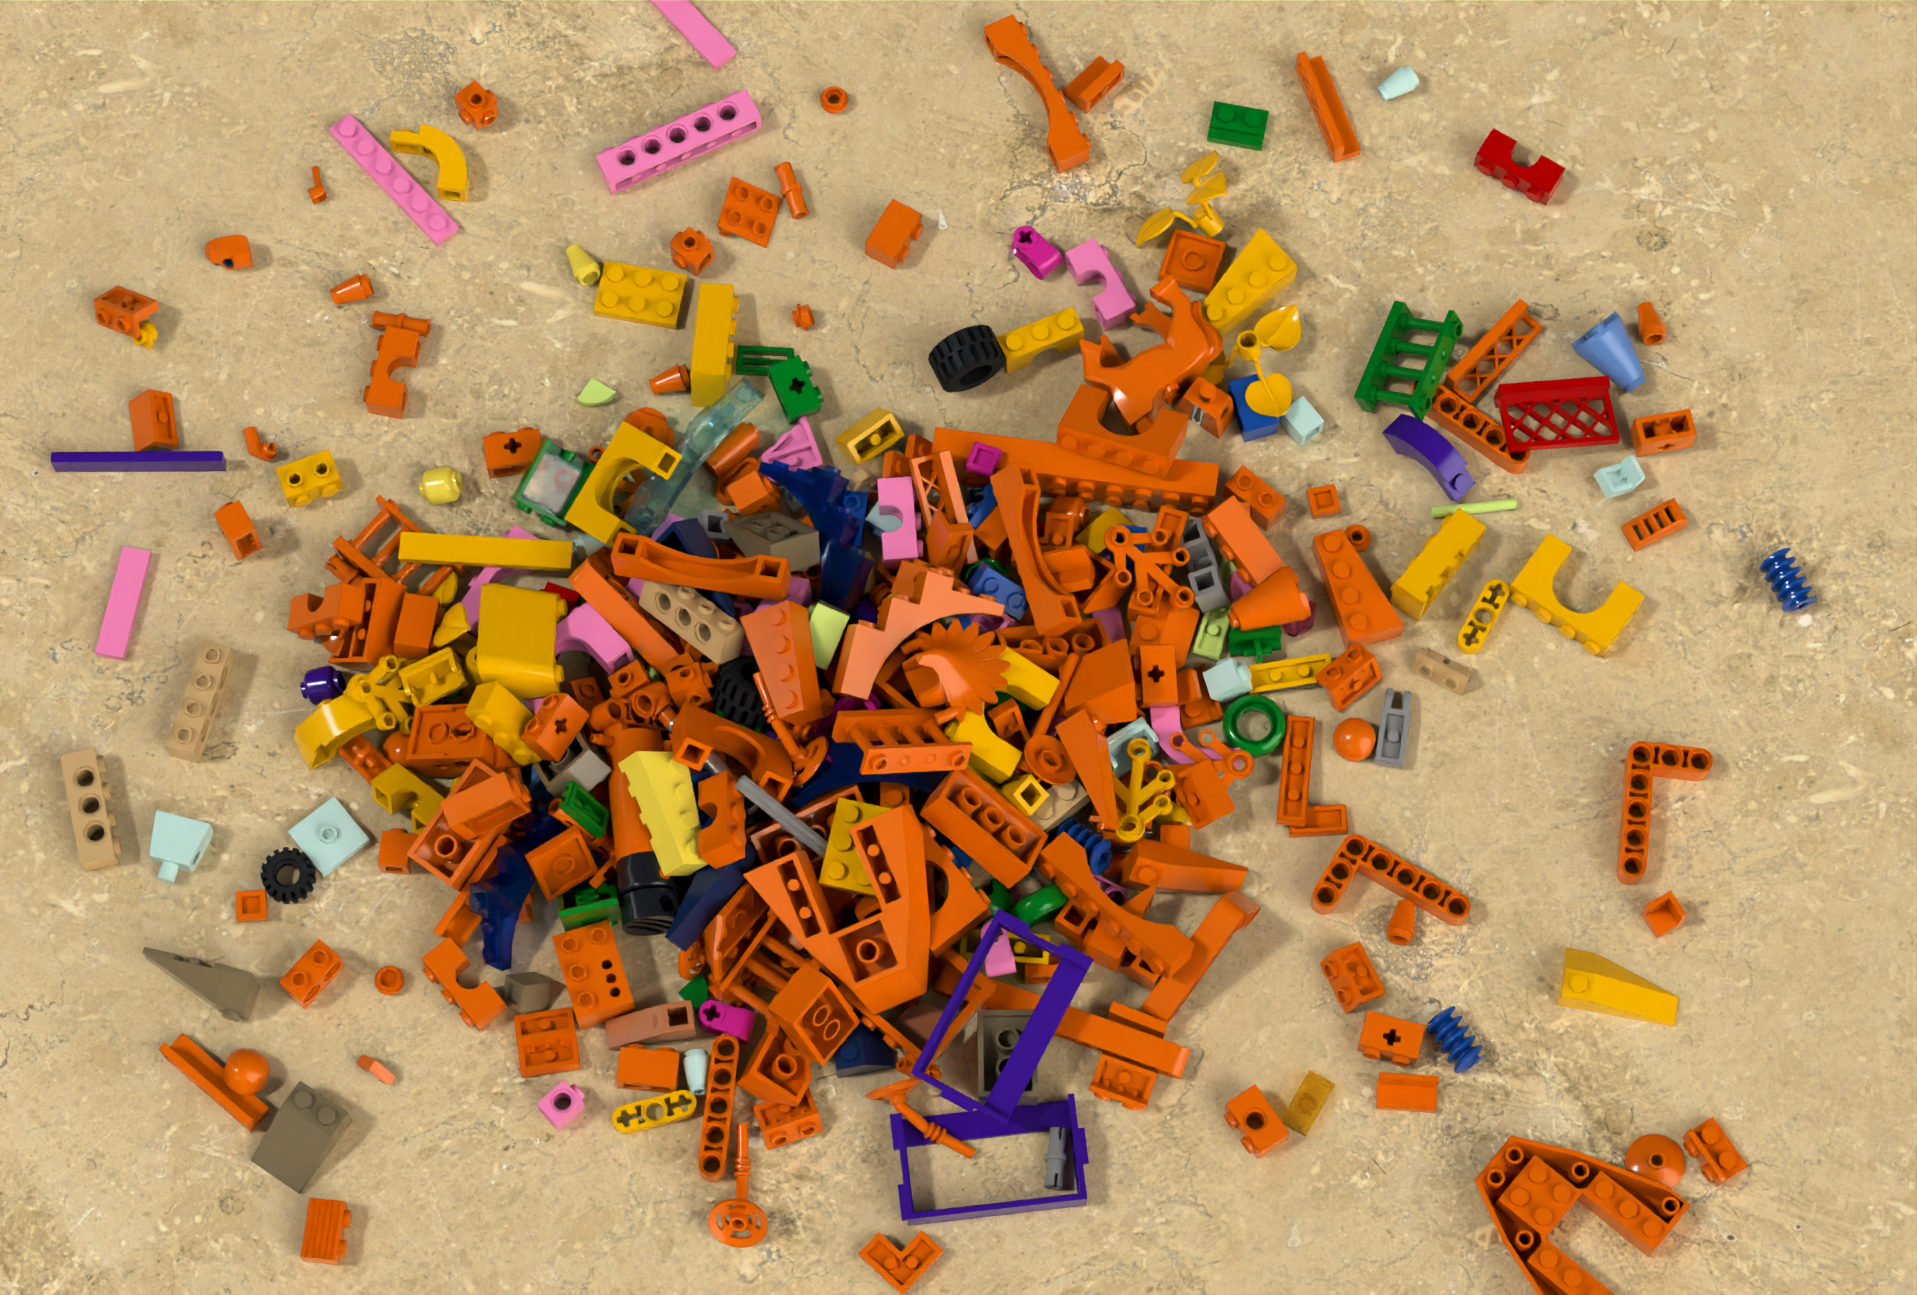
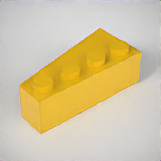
M1261 227L1201 304V313L1204 320L1215 327L1221 337L1225 336L1296 278L1298 266Z
M700 283L690 371L692 407L726 409L728 381L732 380V364H729L730 358H734L735 342L731 341V336H736L737 319L733 318V313H738L739 296H734L733 284Z
M1458 508L1453 515L1451 513L1447 514L1440 524V531L1436 535L1432 534L1423 546L1424 550L1411 560L1406 568L1407 570L1401 577L1397 578L1390 588L1392 592L1390 603L1417 622L1485 535L1487 526L1461 508Z

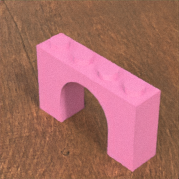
M588 602L574 608L556 626L555 656L571 650L586 652L610 676L635 660L630 645ZM546 696L519 701L536 715Z

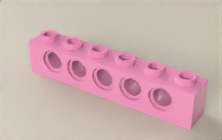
M747 89L741 92L735 91L719 102L707 103L700 110L692 114L679 116L672 123L665 126L658 125L645 135L631 137L618 147L604 149L596 156L597 167L611 195H614L761 129V115ZM725 115L734 116L731 120L722 119ZM701 126L709 127L707 131L697 130ZM676 137L684 138V140L679 143H675L672 141ZM652 148H656L659 150L655 154L647 153V151ZM630 159L634 161L630 165L622 164L624 160Z

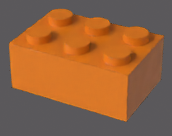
M806 962L792 975L790 981L780 993L773 997L767 1007L797 1050L822 1067L861 1022L833 981Z

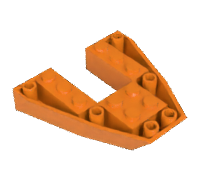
M912 804L901 805L848 828L883 912L840 931L818 883L806 850L793 852L743 874L819 966L872 1015L927 993L930 915L923 831Z
M1512 1135L1474 1180L1502 1241L1538 1295H1615L1546 1239L1577 1200L1647 1257L1651 1256L1691 1206L1664 1184L1575 1150Z

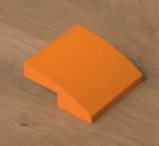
M572 1007L514 1016L522 1078L581 1069Z

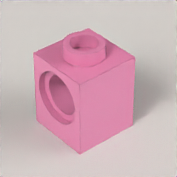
M563 1080L537 1103L539 1111L559 1132L585 1109L584 1102L582 1101L585 1096L574 1083L569 1086ZM561 1098L571 1100V1105L565 1110H559L555 1107L557 1101Z

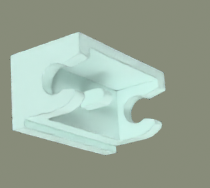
M1143 716L1107 738L1111 770L1116 773L1117 778L1132 770V761L1127 753V746L1132 740L1137 738L1145 739L1148 741L1152 751L1151 758L1158 754L1159 749L1155 743L1159 739L1146 723Z

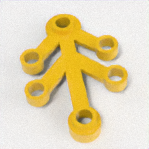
M383 656L380 658L379 664L367 675L357 674L350 679L347 684V694L352 700L358 703H365L380 730L384 731L394 728L397 720L400 724L401 732L405 735H410L411 730L408 727V722H410L412 728L414 716L409 717L399 702L413 704L411 695L407 696L404 690L399 689L403 685L399 672L384 686L375 685L385 673L395 672L399 667L396 656ZM413 659L404 662L402 669L418 660ZM387 660L390 662V668L387 665ZM376 698H382L391 712L384 713ZM444 698L428 705H444ZM385 717H386L387 722H388L387 725H386L385 722H384V718H385Z
M1142 738L1132 740L1127 746V753L1132 761L1129 790L1118 780L1116 773L1111 770L1114 792L1127 805L1126 814L1117 808L1119 828L1116 829V834L1124 842L1139 840L1145 832V824L1158 814L1166 815L1172 810L1170 798L1167 795H1159L1154 799L1151 806L1139 814V806L1161 789L1169 790L1176 783L1172 771L1162 770L1153 781L1142 788L1145 763L1152 756L1148 741ZM1166 777H1169V778H1170L1169 781H1167V782H1162V780H1163L1164 778H1166ZM1161 803H1167L1164 807H1158Z

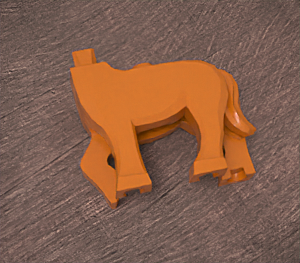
M1171 274L1150 288L1149 291L1150 297L1171 308L1173 311L1172 318L1161 313L1151 301L1144 305L1146 309L1140 315L1134 312L1129 316L1130 322L1137 328H1146L1160 335L1165 343L1146 349L1125 363L1112 346L1106 334L1099 338L1101 342L1098 345L1082 338L1079 340L1083 358V375L1086 384L1105 389L1111 393L1118 416L1131 436L1142 434L1149 430L1156 419L1159 409L1166 404L1170 406L1178 401L1181 393L1188 389L1198 376L1201 377L1206 372L1210 361L1218 357L1223 347V339L1219 331L1205 321L1202 316L1201 301L1191 302Z

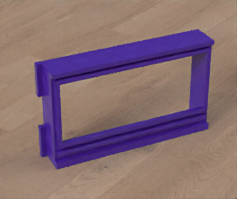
M998 908L910 1074L941 1090V1097L971 1113L973 1109H976L1007 1125L1014 1108L1094 959L1063 942L1060 947L1055 946L1029 932V924ZM1001 928L1061 959L983 1105L925 1074V1071Z
M1074 1093L1068 1094L1067 1100L1016 1106L1007 1125L978 1110L972 1111V1113L967 1111L923 1116L929 1124L934 1122L935 1127L939 1125L941 1126L940 1130L943 1128L947 1129L946 1133L961 1141L1048 1132L1051 1127H1060L1059 1130L1066 1128L1070 1132L1077 1194L914 1212L907 1156L908 1147L934 1145L936 1140L931 1142L929 1141L930 1137L924 1138V1134L907 1119H902V1113L890 1114L893 1149L900 1152L903 1184L898 1185L902 1221L908 1222V1226L1087 1205L1083 1165L1089 1164L1085 1129L1078 1128Z

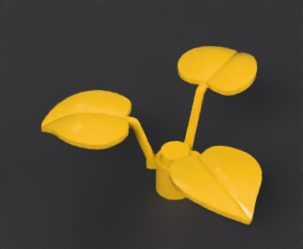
M1216 150L1192 162L1181 175L1180 180L1183 184L1193 181L1195 189L1187 196L1186 203L1188 205L1201 203L1193 212L1194 219L1177 210L1172 211L1170 207L1157 211L1141 226L1136 239V246L1140 248L1142 243L1164 232L1172 224L1175 217L1188 222L1194 229L1199 226L1207 237L1215 236L1224 228L1225 222L1209 204L1208 200L1228 194L1225 173L1223 171L1215 172L1199 183L1200 177L1207 175L1216 165L1218 160V152Z
M1297 305L1276 309L1262 317L1257 322L1254 331L1245 330L1241 332L1237 337V345L1233 346V352L1227 362L1226 355L1221 350L1218 357L1210 361L1206 372L1201 377L1215 386L1220 384L1224 380L1223 369H1228L1239 353L1242 359L1254 362L1260 380L1251 383L1246 390L1245 398L1249 408L1260 415L1283 416L1289 410L1292 403L1293 393L1291 384L1280 373H1273L1264 378L1258 357L1261 355V346L1267 348L1270 345L1275 351H1287L1299 343L1302 336V327Z
M453 571L431 595V597L440 598V610H444V618L435 633L433 643L437 646V650L450 646L457 654L466 658L468 652L477 646L478 639L467 633V631L471 630V627L468 623L466 609L463 604H455L446 613V606L453 601L457 591L458 578L457 573ZM396 657L399 662L398 669L395 672L385 673L381 680L388 681L392 679L402 669L404 662L408 659Z

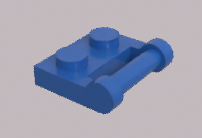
M991 483L987 484L985 488L976 487L967 492V503L964 507L968 522L971 523L974 530L982 524L997 503Z

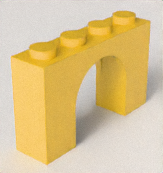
M622 421L564 519L613 548L618 532L635 535L638 531L619 519L614 513L612 500L618 483L626 474L639 468L649 469L668 480L681 460L682 455L627 422Z
M1548 533L1511 584L1509 596L1518 606H1526L1535 612V616L1542 622H1550L1559 628V632L1566 638H1574L1583 644V648L1592 655L1598 654L1604 658L1641 606L1645 596L1621 580L1606 602L1597 610L1588 613H1577L1566 609L1556 599L1552 583L1569 559L1573 548L1551 533Z
M1006 646V652L999 659L1010 662L1011 668L999 675L1008 681V686L993 690L1010 694L1033 710L1039 711L1049 704L1060 680ZM981 701L983 708L981 716L967 709L964 721L952 720L943 733L951 742L970 741L973 746L968 764L1000 784L1011 777L1023 752L1005 742L990 730L984 716L985 702Z

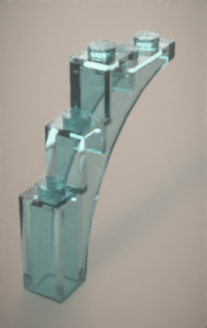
M743 377L711 406L707 405L689 421L683 437L671 447V449L681 454L682 458L670 478L666 480L653 473L640 484L624 520L642 536L646 537L664 523L676 499L699 467L723 439L763 401L765 395L746 377Z

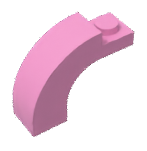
M1179 706L1150 708L1149 726L1159 739L1155 745L1159 749L1158 754L1168 765L1195 763L1182 751L1171 748L1169 744L1172 734L1176 732L1183 733L1180 724ZM1176 736L1173 738V744L1180 747L1184 744V740L1182 737ZM1192 744L1211 761L1224 760L1213 749H1204ZM1239 747V748H1229V749H1231L1232 751L1241 750L1240 747ZM1241 759L1234 761V767H1240Z

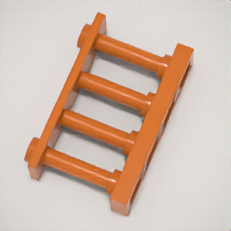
M379 495L376 498V502L381 512L354 540L346 541L342 536H339L332 544L336 554L354 569L360 570L363 577H382L404 585L403 583L422 563L407 562L396 575L392 574L390 577L382 571L384 569L382 565L399 549L401 532H425L401 513L402 509L395 501L390 498L386 501ZM389 519H392L402 529L374 558H366L361 553L363 551L362 547ZM442 565L416 593L412 592V594L430 596L453 571L463 579L466 576L464 566Z
M942 707L838 711L831 736L836 743L856 742L864 752L859 771L862 775L966 770L973 746L970 741L951 742L942 732L944 723L938 725L934 714L943 711ZM922 739H934L936 743H925ZM896 740H908L910 744L900 745ZM870 741H882L884 745L873 746Z
M770 908L766 915L769 918L731 972L727 973L720 982H717L716 987H718L717 999L720 1001L725 998L728 992H731L766 1016L765 1019L768 1020L766 1031L776 1037L782 1028L767 1009L769 1003L737 983L736 981L747 968L780 991L788 983V981L753 959L762 945L799 969L805 962L821 973L823 969L814 959L809 957L807 959L803 958L770 936L779 922L784 924Z

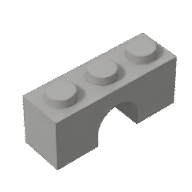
M1201 517L1187 521L1179 547L1185 548L1190 554V559L1187 562L1190 572L1188 574L1195 600L1202 612L1205 613L1228 605L1230 602L1211 538L1204 532L1202 528L1203 522L1200 520Z

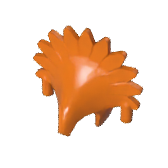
M958 619L952 621L948 630L939 622H934L931 635L922 631H916L915 639L900 645L904 656L919 649L923 650V652L914 654L913 657L902 663L905 676L921 708L938 706L949 702V708L934 714L938 725L954 718L958 722H963L967 709L981 716L983 714L981 701L996 704L998 696L993 689L1008 686V681L999 675L1011 668L1010 662L999 659L1006 652V646H991L995 639V633L989 631L979 636V624L977 622H973L964 631Z

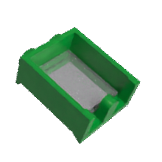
M543 438L540 447L511 499L517 502L515 507L529 515L532 511L542 516L540 521L548 526L555 528L558 524L565 527L567 520L564 517L596 465L585 462L573 452L553 444V441L548 438Z

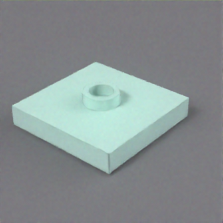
M335 796L288 831L290 837L310 858L312 864L323 877H326L370 843V839Z

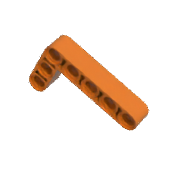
M603 546L590 555L568 577V580L572 587L663 676L661 668L684 654L685 650L648 611L638 605L639 602L612 576L614 573L610 557L612 550ZM681 665L675 666L672 671L677 670Z
M1638 741L1630 747L1624 764L1616 867L1617 877L1623 884H1637L1646 871L1653 776L1688 781L1703 780L1708 775L1713 764V757L1706 749ZM1633 754H1643L1647 761L1643 763L1637 762ZM1671 757L1676 765L1668 766L1663 762L1662 758ZM1691 761H1701L1704 769H1696L1691 764ZM1640 781L1645 789L1636 790L1632 787L1631 782ZM1636 808L1640 810L1643 817L1635 818L1631 816L1629 809ZM1627 837H1637L1640 845L1633 846L1629 844ZM1624 865H1635L1638 873L1631 874L1627 872Z
M1359 834L1348 835L1343 840L1315 886L1311 897V907L1316 913L1321 915L1332 913L1355 875L1359 872L1405 900L1412 901L1417 907L1452 926L1463 924L1471 908L1470 901L1464 894ZM1355 845L1360 848L1362 853L1351 855L1347 851V847ZM1381 860L1386 864L1387 868L1377 870L1373 867L1372 862ZM1336 869L1343 870L1347 877L1340 880L1336 879L1332 871ZM1407 875L1411 878L1412 883L1409 885L1401 884L1397 877ZM1431 889L1436 892L1438 898L1434 900L1427 899L1423 891ZM1321 893H1326L1331 896L1332 902L1328 904L1321 903L1317 896ZM1457 904L1462 907L1463 913L1460 915L1453 914L1449 910V906Z
M1238 889L1224 894L1190 938L1195 944L1191 959L1168 980L1162 976L1140 1009L1150 1016L1169 1023L1234 933L1246 928L1258 914L1261 907Z

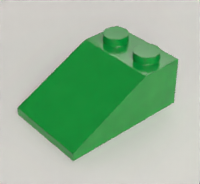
M614 879L606 881L599 889L587 885L570 889L557 897L559 915L565 932L609 919L610 925L614 926L618 924V920H621L620 902Z

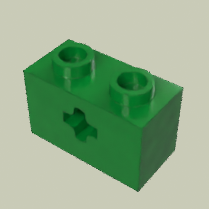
M797 355L768 367V378L789 425L797 422L803 416L809 417L821 411L820 403L824 402L818 386L813 388L810 377L813 375L807 361L802 362L800 356ZM795 383L797 387H802L800 394L796 390L791 391L792 384Z

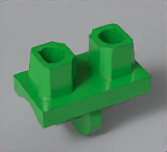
M1280 625L1243 632L1238 627L1233 628L1231 626V632H1229L1230 657L1254 656L1256 664L1262 663V655L1272 654V651L1281 650L1282 632Z

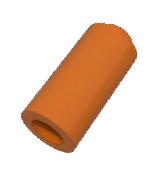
M741 422L702 456L700 462L712 477L719 480L761 443L759 439L761 433L751 422L748 424Z

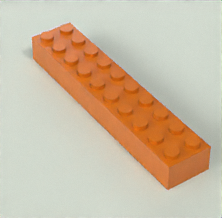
M935 427L931 453L950 450L958 483H963L964 486L969 488H979L991 483L990 478L965 470L974 443L977 441L1002 450V456L995 474L1014 462L1033 464L1041 489L1040 494H1046L1053 499L1059 495L1081 497L1085 503L1099 501L1105 502L1106 505L1111 507L1129 505L1142 511L1149 510L1150 508L1160 510L1162 505L1188 512L1190 516L1195 518L1202 517L1214 507L1219 464L1174 459L1165 478H1161L1059 448L1053 442ZM930 461V477H931V475H932V473H933V468H932L931 461Z

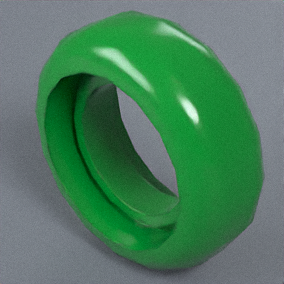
M1251 694L1240 697L1229 705L1223 716L1222 732L1225 741L1231 748L1240 747L1241 750L1247 751L1253 758H1258L1270 754L1279 747L1285 735L1286 722L1282 710L1274 701L1262 695ZM1255 711L1265 715L1271 725L1269 734L1258 741L1244 738L1237 728V721L1244 713Z
M1053 883L1017 902L1009 909L1008 914L1029 924V928L1060 911L1067 903L1068 897L1064 895L1059 885Z

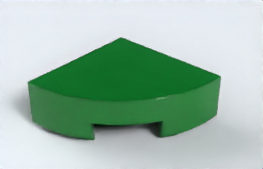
M701 973L678 992L684 1001L691 1000L693 1010L697 1015L700 1006L708 999L707 983Z

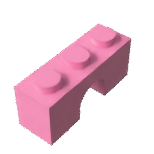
M1093 238L1065 252L1064 264L1078 286L1088 281H1096L1104 286L1105 290L1092 298V310L1103 329L1107 331L1129 320V316L1135 312L1137 300L1131 290L1127 291L1122 284L1124 280L1117 267L1113 268L1110 264V256L1103 244L1099 246L1096 239Z
M912 476L877 479L880 516L893 515L902 522L901 527L896 531L881 533L884 569H898L902 560L913 563L914 559L923 557V542L916 538V530H921L920 513H914V503H919L915 486H912Z

